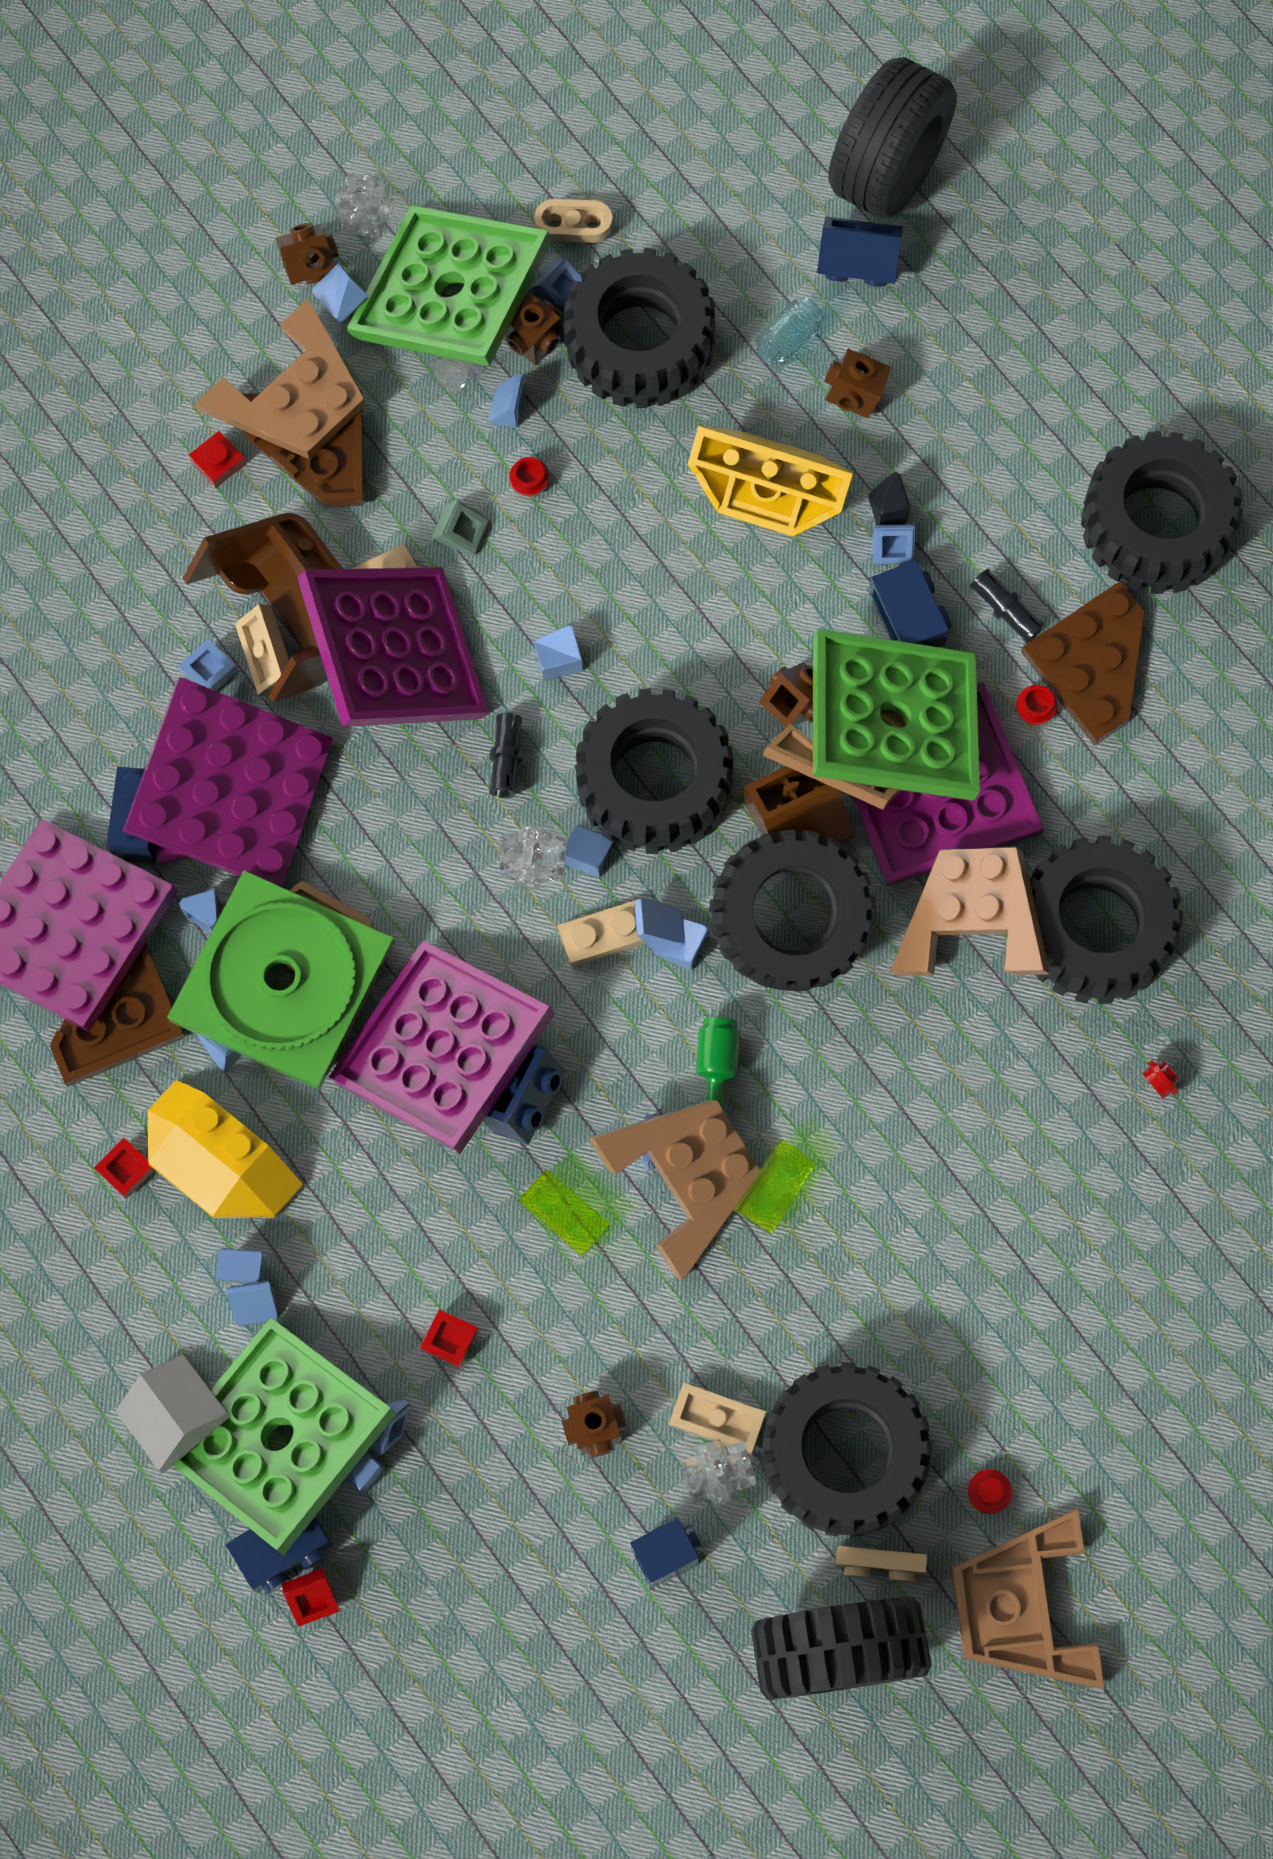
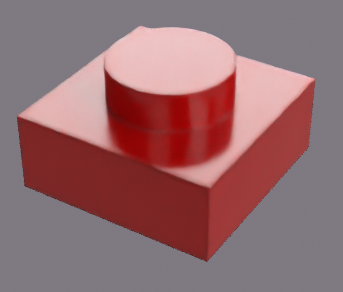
M217 431L188 454L190 461L215 488L246 465L242 454L220 431Z
M124 1137L94 1167L125 1199L155 1171L149 1165V1161Z
M438 1309L420 1346V1350L460 1369L479 1329Z
M324 1568L282 1583L284 1597L298 1627L340 1612L338 1600Z

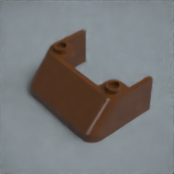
M282 513L204 537L182 578L186 584L219 575L224 583L236 593L249 595L262 591L301 644L303 649L297 651L291 657L268 697L272 702L321 686L328 680L297 577L304 570L343 569L308 521L294 513Z

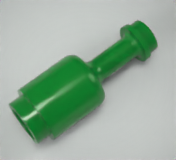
M711 1017L704 1019L703 1028H699L696 1073L707 1080L706 1101H718L722 1108L724 1083L728 1079L735 1078L738 1073L741 1032L737 1030L736 1020Z

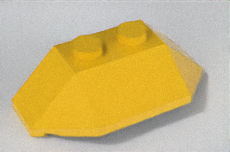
M703 425L698 426L688 461L690 470L695 474L717 513L793 537L841 513L853 477V472L821 455L747 432Z
M175 1080L147 1110L149 1165L212 1218H275L302 1189L303 1183L272 1148L206 1093Z

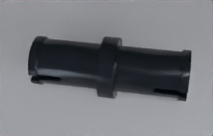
M989 568L982 571L970 584L969 587L972 590L974 589L994 609L993 615L998 620L1003 619L1026 644L1035 638L1045 627V624L1040 622L1020 602L1022 597L1017 592L1011 593L991 573Z
M500 713L496 716L495 744L490 749L489 759L493 762L489 794L495 797L497 796V791L500 790L499 798L505 799L516 795L517 764H520L522 761L519 741L523 719L520 715H515L514 721H512L513 713Z

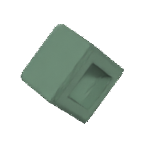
M456 500L444 507L431 539L439 544L475 555L490 519Z

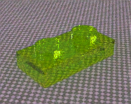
M784 1139L778 1140L733 1211L767 1235L772 1234L817 1165V1162Z
M547 1169L518 1199L519 1205L582 1259L611 1227L608 1221Z

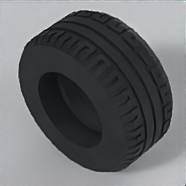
M905 57L894 58L885 62L859 95L835 145L828 172V181L835 195L878 218L893 217L909 203L925 180L949 131L957 103V93L951 81Z

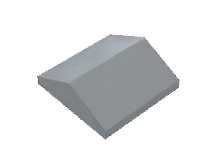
M184 1354L140 1374L115 1410L162 1474L231 1417Z

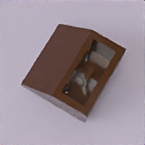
M787 766L765 775L744 787V803L761 835L786 830L812 831L819 833L822 837L832 838L839 843L855 836L840 790Z

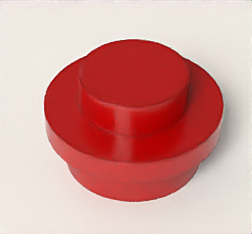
M522 458L510 469V485L516 493L522 496H536L542 493L548 486V469L542 461L536 458Z
M1031 685L1024 688L1017 697L1016 711L1019 717L1028 724H1046L1056 713L1057 699L1054 693L1047 687Z
M1150 1060L1147 1063L1150 1067L1143 1071L1142 1074L1162 1099L1171 1093L1174 1096L1178 1094L1179 1091L1174 1085L1180 1079L1165 1061L1157 1065L1153 1060Z
M986 1469L972 1477L968 1484L967 1494L971 1505L976 1510L984 1514H996L1009 1504L1012 1488L1004 1474L997 1470Z

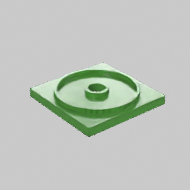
M411 205L366 291L367 299L357 308L347 327L351 338L490 367L552 242L549 231ZM449 284H464L463 289L455 296H440L442 290Z
M818 628L813 637V777L975 801L980 792L976 653ZM883 710H893L903 717L906 726L894 728L887 725L882 720L880 712Z
M243 871L167 1018L170 1022L321 1090L395 943L394 938ZM276 964H288L295 970L293 984L287 989L280 991L268 987L265 983L267 971Z
M270 1317L211 1389L231 1417L172 1466L284 1556L396 1416V1413L388 1405ZM281 1425H291L293 1427V1437L290 1443L281 1450L270 1451L268 1440L272 1431Z

